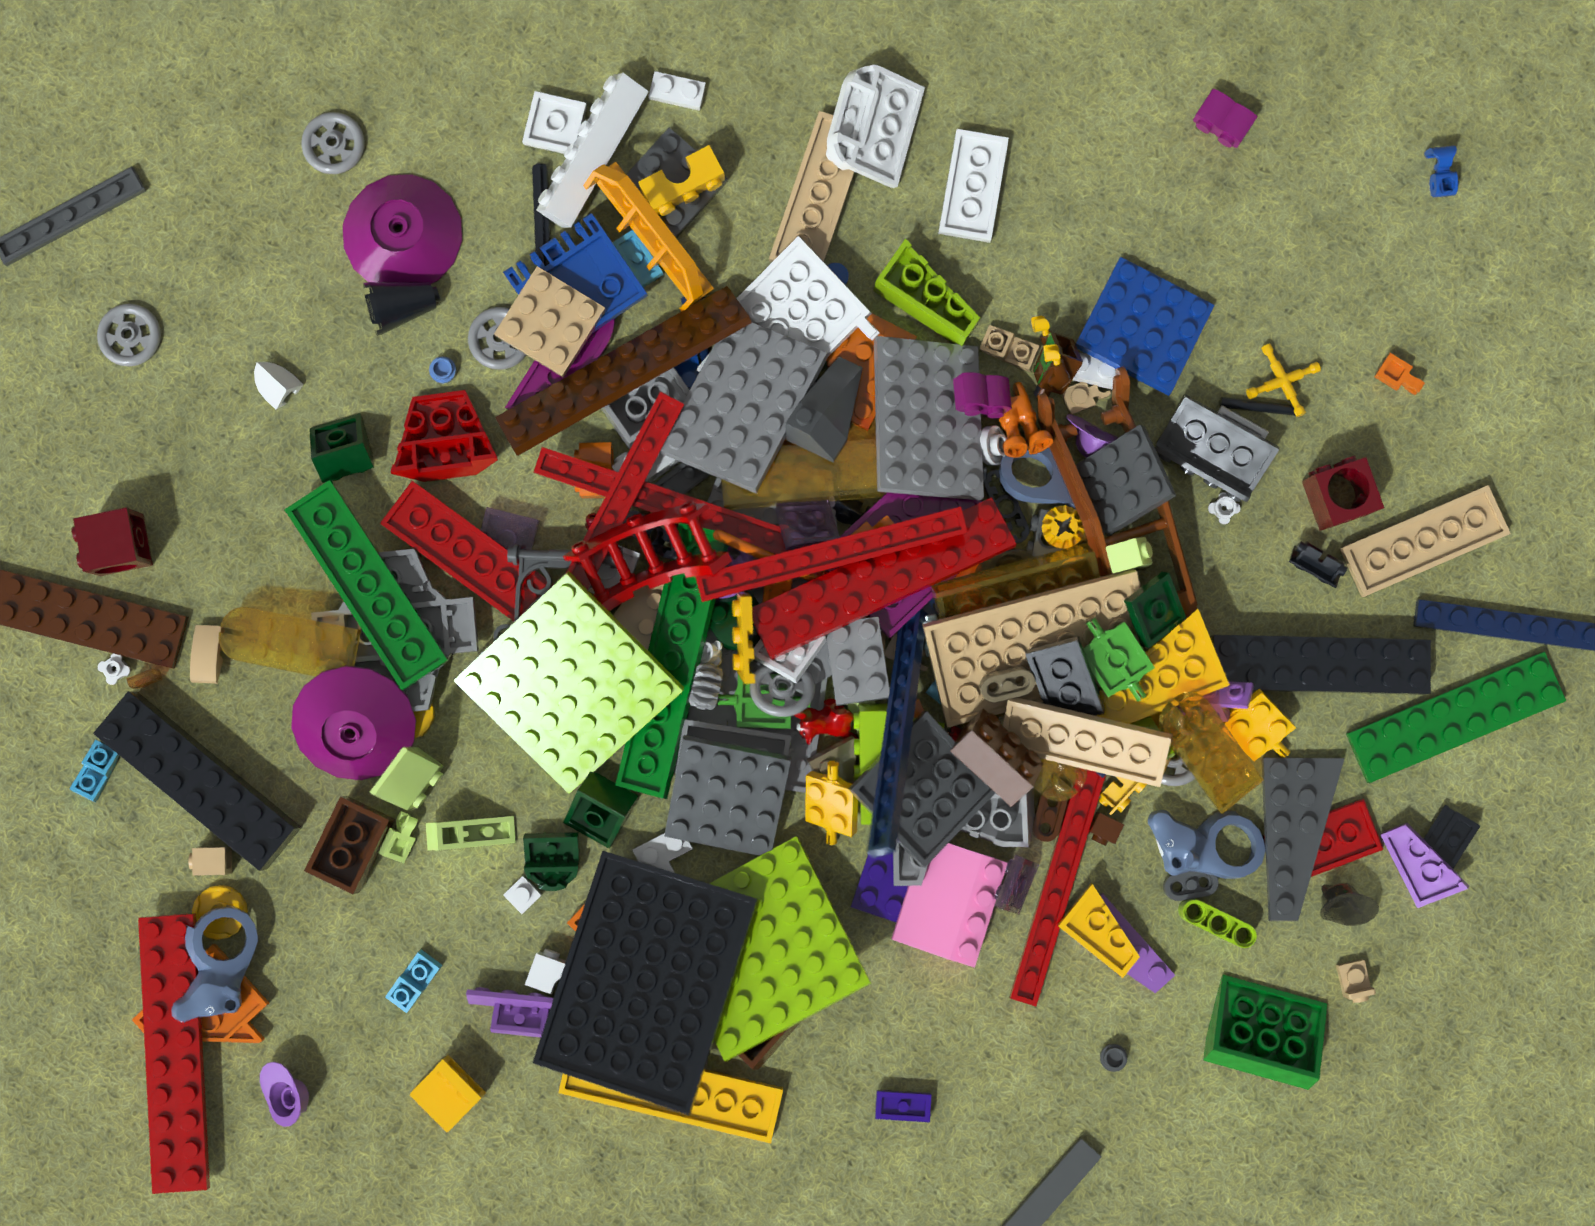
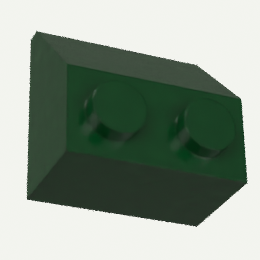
M361 413L309 428L311 460L322 483L329 480L337 481L345 476L363 473L368 469L374 468L373 452Z
M590 771L577 790L563 823L610 849L638 796L623 787L615 786L616 783L606 777Z

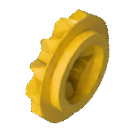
M1067 505L1054 507L1047 512L1042 521L1044 538L1050 545L1056 548L1067 549L1075 546L1082 540L1084 535L1083 526L1076 509ZM1070 518L1068 527L1071 529V532L1065 531L1057 536L1060 527L1056 521L1063 523Z

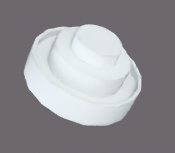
M986 426L981 431L982 460L986 465L1001 464L1002 457H1005L1003 443L1007 438L999 426Z

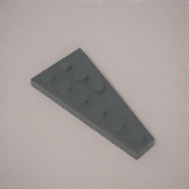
M1345 758L1262 759L1268 921L1296 922L1299 920Z

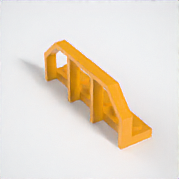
M617 162L610 166L603 164L591 173L583 186L587 190L597 183L624 218L616 229L621 232L630 226L654 257L646 266L650 271L660 264L687 299L679 308L681 312L696 304L714 290L690 255Z

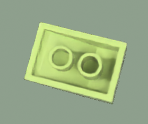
M403 747L370 793L405 810H412L414 807L418 809L427 798V795L424 793L430 785L434 787L442 778L443 773L440 771L444 766L419 747Z

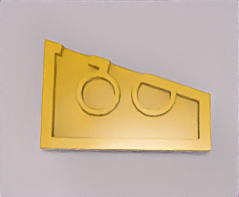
M748 592L737 593V600H733L732 603L733 617L737 616V627H733L732 630L733 643H737V654H733L732 665L733 670H737L744 684H755V674H752L749 669V662H752L754 659L752 640H749V635L753 633L752 597Z
M1091 883L1059 922L1058 926L1123 978L1140 956Z

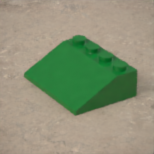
M1222 975L1206 1035L1203 1061L1309 1090L1320 1080L1328 1003Z

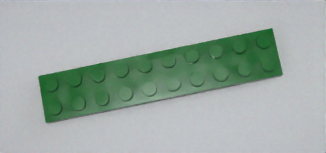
M679 523L677 529L684 541L687 552H690L692 555L702 554L690 526ZM703 528L711 548L715 549L716 552H727L728 545L713 538L715 530ZM684 573L672 576V582L666 583L663 586L648 651L680 682L684 690L625 743L615 786L662 799L668 798L679 753L682 729L689 712V697L696 669L701 662L716 600L712 599L702 602L696 577L686 578Z

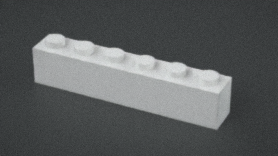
M624 73L611 75L606 80L603 86L604 93L601 98H597L590 108L592 114L588 121H584L577 131L579 135L577 140L565 151V161L562 166H558L551 176L553 182L549 189H545L538 199L540 204L536 210L562 228H568L573 225L595 186L594 184L586 190L583 185L595 169L603 164L607 165L649 92Z

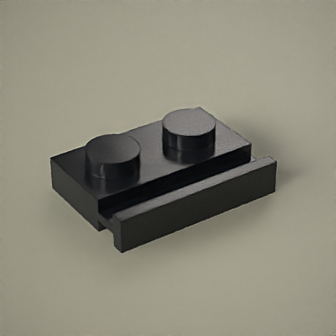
M1445 805L1427 832L1424 840L1454 869L1480 828V825Z

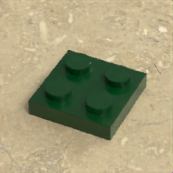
M1167 572L1159 573L1124 600L1142 647L1150 648L1187 619L1170 573Z

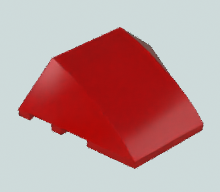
M466 390L412 397L404 423L403 437L401 443L398 444V454L390 472L393 475L428 482L477 475L498 460Z

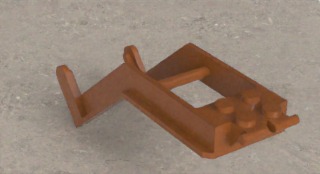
M1122 366L1116 368L1115 376H1113L1111 410L1102 412L1101 419L1104 425L1114 422L1116 424L1121 423L1126 434L1134 429L1136 425L1129 412L1130 380L1125 367ZM1046 393L1038 395V423L1041 430H1047L1052 435L1053 444L1049 448L1081 520L1097 578L1115 574L1112 573L1106 551L1107 546L1139 538L1163 529L1180 588L1176 592L1186 618H1188L1197 610L1198 604L1169 501L1157 507L1160 519L1104 538L1098 515L1066 445L1068 438L1078 435L1077 428L1072 423L1064 426L1062 424L1058 425L1055 420V403L1053 398L1048 399Z

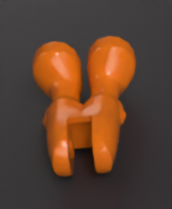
M1016 382L1013 384L1014 397H1011L1012 409L999 418V422L1007 435V439L1003 443L1004 453L1006 456L1013 458L1024 456L1027 448L1029 454L1034 455L1046 450L1053 444V438L1049 431L1038 430L1036 426V412L1032 407L1029 396L1023 384ZM1018 424L1024 429L1026 441L1019 432Z

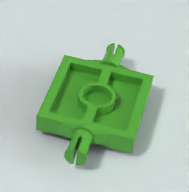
M1096 617L1091 619L1097 629L1094 628L1090 621L1086 623L1094 638L1083 649L1092 674L1108 698L1120 690L1129 688L1137 702L1142 700L1136 690H1138L1142 698H1145L1147 694H1145L1138 682L1143 675L1155 668L1124 621L1116 627L1104 631Z
M770 674L771 679L780 674ZM739 675L734 695H718V699H729L728 701L718 700V705H734L737 713L736 727L791 729V716H772L756 706L750 694V684H744ZM761 685L762 694L769 693V685ZM779 688L778 690L785 691L787 689ZM793 696L792 699L798 701L802 696ZM775 699L772 704L777 706H784L785 701Z

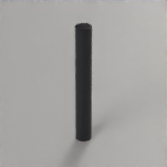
M1221 397L1220 407L1222 405L1230 409L1296 416L1294 407L1290 404Z

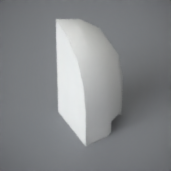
M265 361L256 363L254 376L258 391L275 409L286 404L284 399L291 392L296 395L304 385L292 373L277 364Z

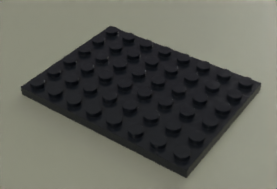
M602 851L532 1063L686 1115H691L758 899Z

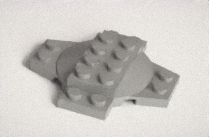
M415 549L379 552L448 659L456 653L479 651L475 600L473 597L447 600L432 587ZM345 602L342 603L338 610L311 613L316 667L343 664L344 666L369 668L392 679L397 684ZM445 664L403 691L410 700L413 712L430 710L439 670Z

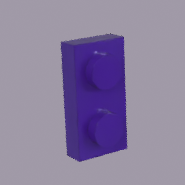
M891 1090L876 1091L875 1119L930 1123L931 1093Z

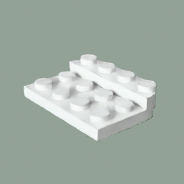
M878 65L865 66L850 71L843 81L828 133L827 158L842 170H852L890 188L898 187L925 87Z

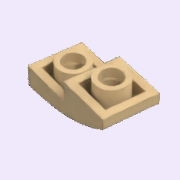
M989 325L979 348L980 351L1028 372H1031L1041 349L1037 344L1017 338L1014 333Z
M195 626L190 660V681L192 683L218 684L223 662L220 651L225 630L222 626Z

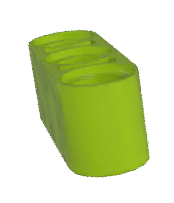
M1197 899L1182 900L1179 904L1178 913L1180 917L1194 926L1241 948H1249L1256 942L1257 934L1254 927ZM1191 904H1196L1198 907V914L1194 918H1189L1187 915V908ZM1220 915L1223 924L1221 928L1214 930L1211 925L1212 919ZM1244 927L1247 930V937L1244 941L1239 942L1236 939V932Z

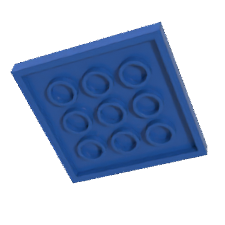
M1120 257L1075 345L1078 350L1115 369L1124 366L1129 376L1169 396L1215 305Z

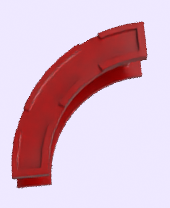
M694 501L642 516V514L633 515L626 520V523L601 533L588 541L575 543L571 546V551L563 556L565 561L581 562L595 592L593 596L608 611L634 597L633 591L646 585L652 589L672 582V576L683 573L686 578L714 575L732 562L728 552H716L715 549L711 548L698 519V516L709 509L707 503L695 504ZM675 523H689L702 554L692 555L690 552H687ZM664 525L678 556L676 560L667 563L659 561L646 532L647 529ZM633 534L636 535L650 565L648 570L636 575L630 572L617 544V541ZM606 546L621 576L620 582L610 588L604 587L590 558V555Z

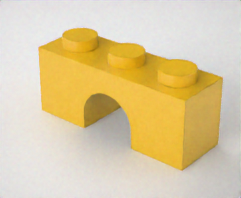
M710 145L686 157V163L691 172L686 181L682 183L670 182L663 171L660 170L638 182L643 196L658 215H668L675 210V206L682 202L688 204L696 200L701 192L707 189L708 191H713L722 185V182L725 180L724 171Z

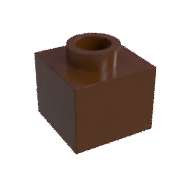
M1096 812L1089 829V833L1093 834L1091 839L1104 846L1108 842L1116 844L1124 824Z

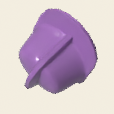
M1067 414V419L1078 428L1076 445L1080 453L1086 458L1119 438L1099 429L1078 416Z
M269 1062L263 1066L260 1072V1085L271 1116L278 1125L283 1127L292 1126L297 1122L300 1114L307 1110L309 1102L307 1087L303 1082L294 1079L289 1070L281 1063Z

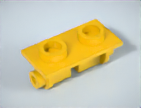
M1117 777L1124 785L1120 787L1113 780L1100 794L1099 802L1105 807L1108 805L1112 807L1110 815L1116 810L1122 812L1131 802L1128 797L1135 790L1137 793H1140L1147 784Z

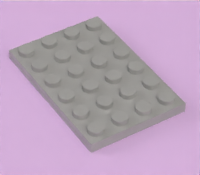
M751 323L717 342L683 402L684 407L660 453L757 493L786 438L785 423L801 399L814 385L828 358L827 352L755 323Z
M877 336L874 339L877 492L981 500L984 497L982 447L980 443L981 413L975 416H967L965 412L957 411L953 379L961 373H979L978 347Z

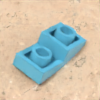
M95 740L81 762L84 766L69 789L96 803L117 763L119 755L106 744Z
M421 949L385 997L408 1013L443 965Z

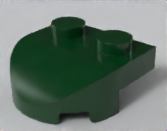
M751 590L743 591L751 595L752 607L759 605ZM737 594L733 597L725 598L714 605L709 625L717 640L727 650H737V643H733L732 638L733 627H737V616L733 617L732 603L733 600H737ZM754 625L753 633L749 635L753 648L760 640Z
M524 833V872L527 879H531L538 884L539 889L545 891H558L566 888L567 884L576 878L580 862L579 833Z

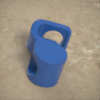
M1455 145L1429 148L1424 153L1426 158H1436L1438 162L1434 165L1435 173L1430 176L1429 180L1430 194L1433 198L1457 194L1458 174L1450 170L1453 157L1457 152Z

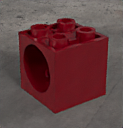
M1355 455L1333 464L1334 468L1331 467V464L1319 467L1309 472V478L1302 481L1319 531L1384 509L1366 457L1357 460ZM1333 475L1344 477L1352 484L1355 491V499L1350 509L1341 508L1331 500L1328 486Z
M126 507L73 518L72 536L74 541L77 542L79 549L76 559L78 566L83 572L105 576L153 566L143 513Z

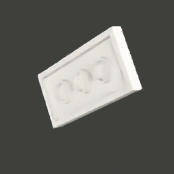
M961 129L956 130L938 234L991 242L1009 138Z

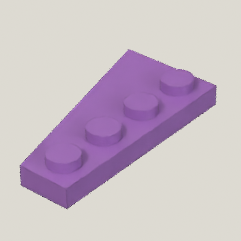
M1103 893L1099 894L1140 956L1127 974L1156 993L1175 974Z

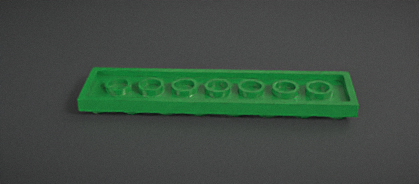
M331 480L284 509L401 690L404 691L449 661Z
M1540 652L1346 733V736L1366 782L1372 783L1566 702V699L1546 653Z

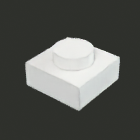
M523 875L504 896L523 914L542 894Z

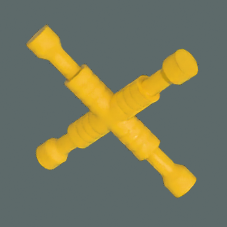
M1271 343L1264 345L1261 350L1268 357L1271 363L1270 367L1276 378L1264 382L1262 386L1257 388L1251 387L1247 389L1246 394L1248 398L1253 399L1262 392H1270L1281 387L1287 400L1291 401L1296 417L1306 414L1304 407L1299 404L1296 398L1297 393L1291 383L1304 378L1307 374L1320 372V364L1314 362L1302 370L1299 368L1286 373L1280 361H1277Z

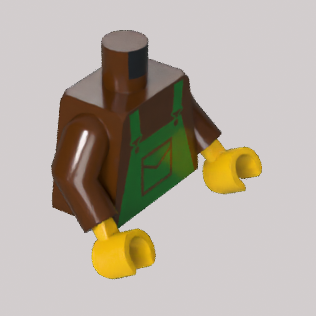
M1044 316L1032 317V329L1034 332L1042 331L1040 339L1043 344L1033 368L1037 381L1033 394L1037 398L1038 395L1046 393L1048 398L1051 392L1060 395L1064 394L1083 363L1074 339L1049 331L1050 325Z

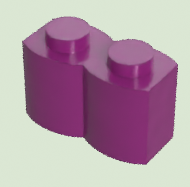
M1212 89L1196 113L1193 121L1196 123V127L1203 133L1208 134L1210 132L1215 134L1222 145L1228 148H1238L1258 116L1248 108L1235 103L1224 93Z
M965 372L953 379L957 411L965 412L967 416H975L981 413L988 415L989 418H1000L1004 416V413L1012 409L1009 378L999 375Z

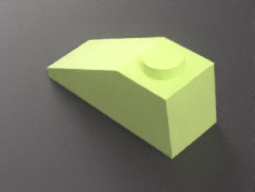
M1146 537L1134 538L1106 547L1112 573H1119L1130 569H1145L1153 564L1151 559L1153 556L1152 547L1146 541Z
M514 816L426 823L428 850H447L516 843Z

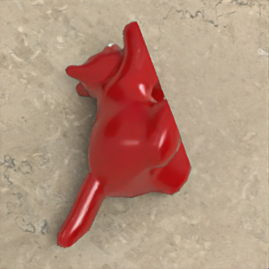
M835 699L825 700L822 710L807 707L802 712L794 715L796 718L801 719L797 724V730L800 732L802 739H806L808 745L811 744L813 738L818 734L841 736L843 738L853 735L855 739H859L856 734L850 732L854 715L851 711L844 709V705L836 706Z

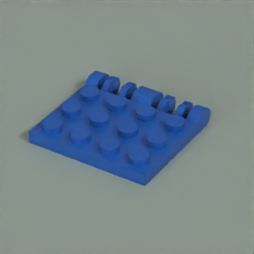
M590 213L583 218V221L593 234L589 237L580 222L574 224L575 230L582 237L583 242L575 246L571 236L564 231L560 235L570 249L568 252L563 250L554 237L539 247L550 264L545 266L535 251L529 255L533 263L539 268L606 308L604 315L593 330L595 332L648 295L594 215ZM521 260L516 265L526 278L523 282L512 266L503 271L518 295L531 276L528 268Z

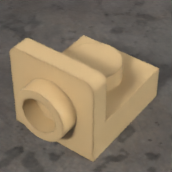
M1360 959L1336 965L1343 997L1352 1000L1353 1003L1368 1001L1370 995L1376 994L1375 988L1370 985L1365 960Z

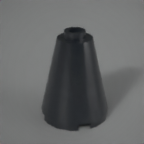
M430 282L363 283V289L369 288L370 294H366L365 299L372 324H378L379 330H375L377 336L436 309V303L440 302L438 289L436 286L432 287Z

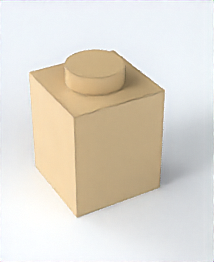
M229 846L192 848V853H190L188 860L189 868L192 869V876L231 874L232 848Z

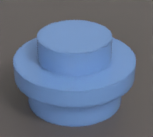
M438 357L431 362L429 373L436 382L448 383L456 375V366L450 358Z

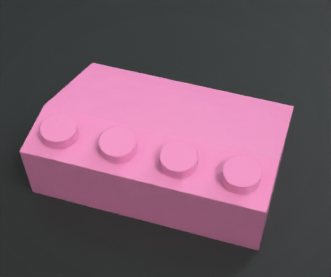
M948 843L928 864L922 885L908 886L891 939L975 968L1008 863Z

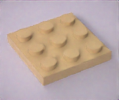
M537 266L494 335L564 378L604 315L606 308Z

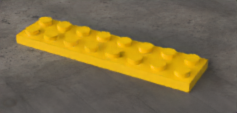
M705 1069L691 1115H686L566 1074H562L558 1093L771 1143L783 1087Z

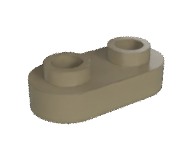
M1018 666L985 675L980 681L979 689L987 701L999 702L1029 694L1035 686V678L1029 669ZM1018 676H1023L1024 678L1020 683L1015 682ZM991 683H997L996 688H988Z

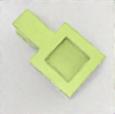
M401 811L396 819V830L389 828L378 853L384 857L405 863L415 842V838L410 836L415 828L418 819Z

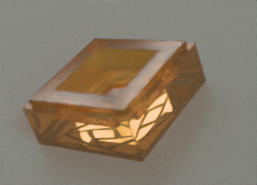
M149 669L126 680L129 688L141 689L161 681L163 677L160 670Z

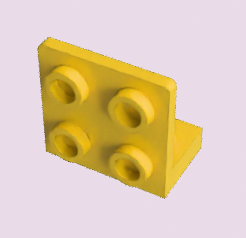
M447 1055L410 1093V1096L446 1132H449L486 1092Z

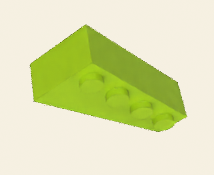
M906 238L877 278L873 289L874 292L953 344L963 346L980 319L958 293H954L950 289L944 278L933 271L928 265L927 260L922 255L919 256Z
M859 704V713H854V729H859V739H854V755H859V765H854V781L881 755L888 704ZM858 800L861 825H871L872 814Z

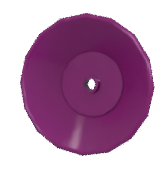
M413 174L388 175L367 185L350 203L343 222L344 250L353 269L368 282H430L433 284L439 281L455 263L462 244L461 217L452 198L433 181ZM397 225H403L402 231L395 232Z
M343 666L323 671L303 686L293 704L291 728L299 750L315 767L337 778L365 780L383 775L403 747H412L415 739L416 718L409 698L392 679L369 668ZM346 729H353L355 733L349 734Z

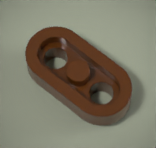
M1047 789L1039 797L1032 833L1040 841H1052L1059 834L1067 799L1064 793L1058 789ZM1050 797H1055L1057 800V804L1054 807H1050L1047 803ZM1043 823H1048L1050 826V830L1047 833H1043L1040 830V826Z

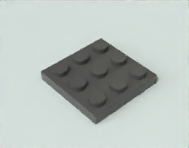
M669 127L626 175H628L640 192L638 182L660 170L663 171L670 182L682 183L688 179L691 173L686 163V157L696 152V150ZM726 176L719 188L713 191H708L707 189L701 192L696 200L688 204L684 202L675 206V210L668 215L661 216L659 214V217L676 239L728 182Z
M1138 425L1076 464L1105 536L1114 534L1176 496L1149 434L1142 425Z

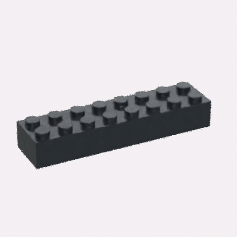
M1252 635L1210 636L1227 680L1229 682L1253 683V691H1257L1260 688L1262 691L1431 694V640Z
M128 691L93 732L95 736L258 871L267 870L302 828L139 692Z

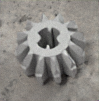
M700 663L698 665L689 697L690 705L702 710H713L715 708L723 678L722 668L709 663Z

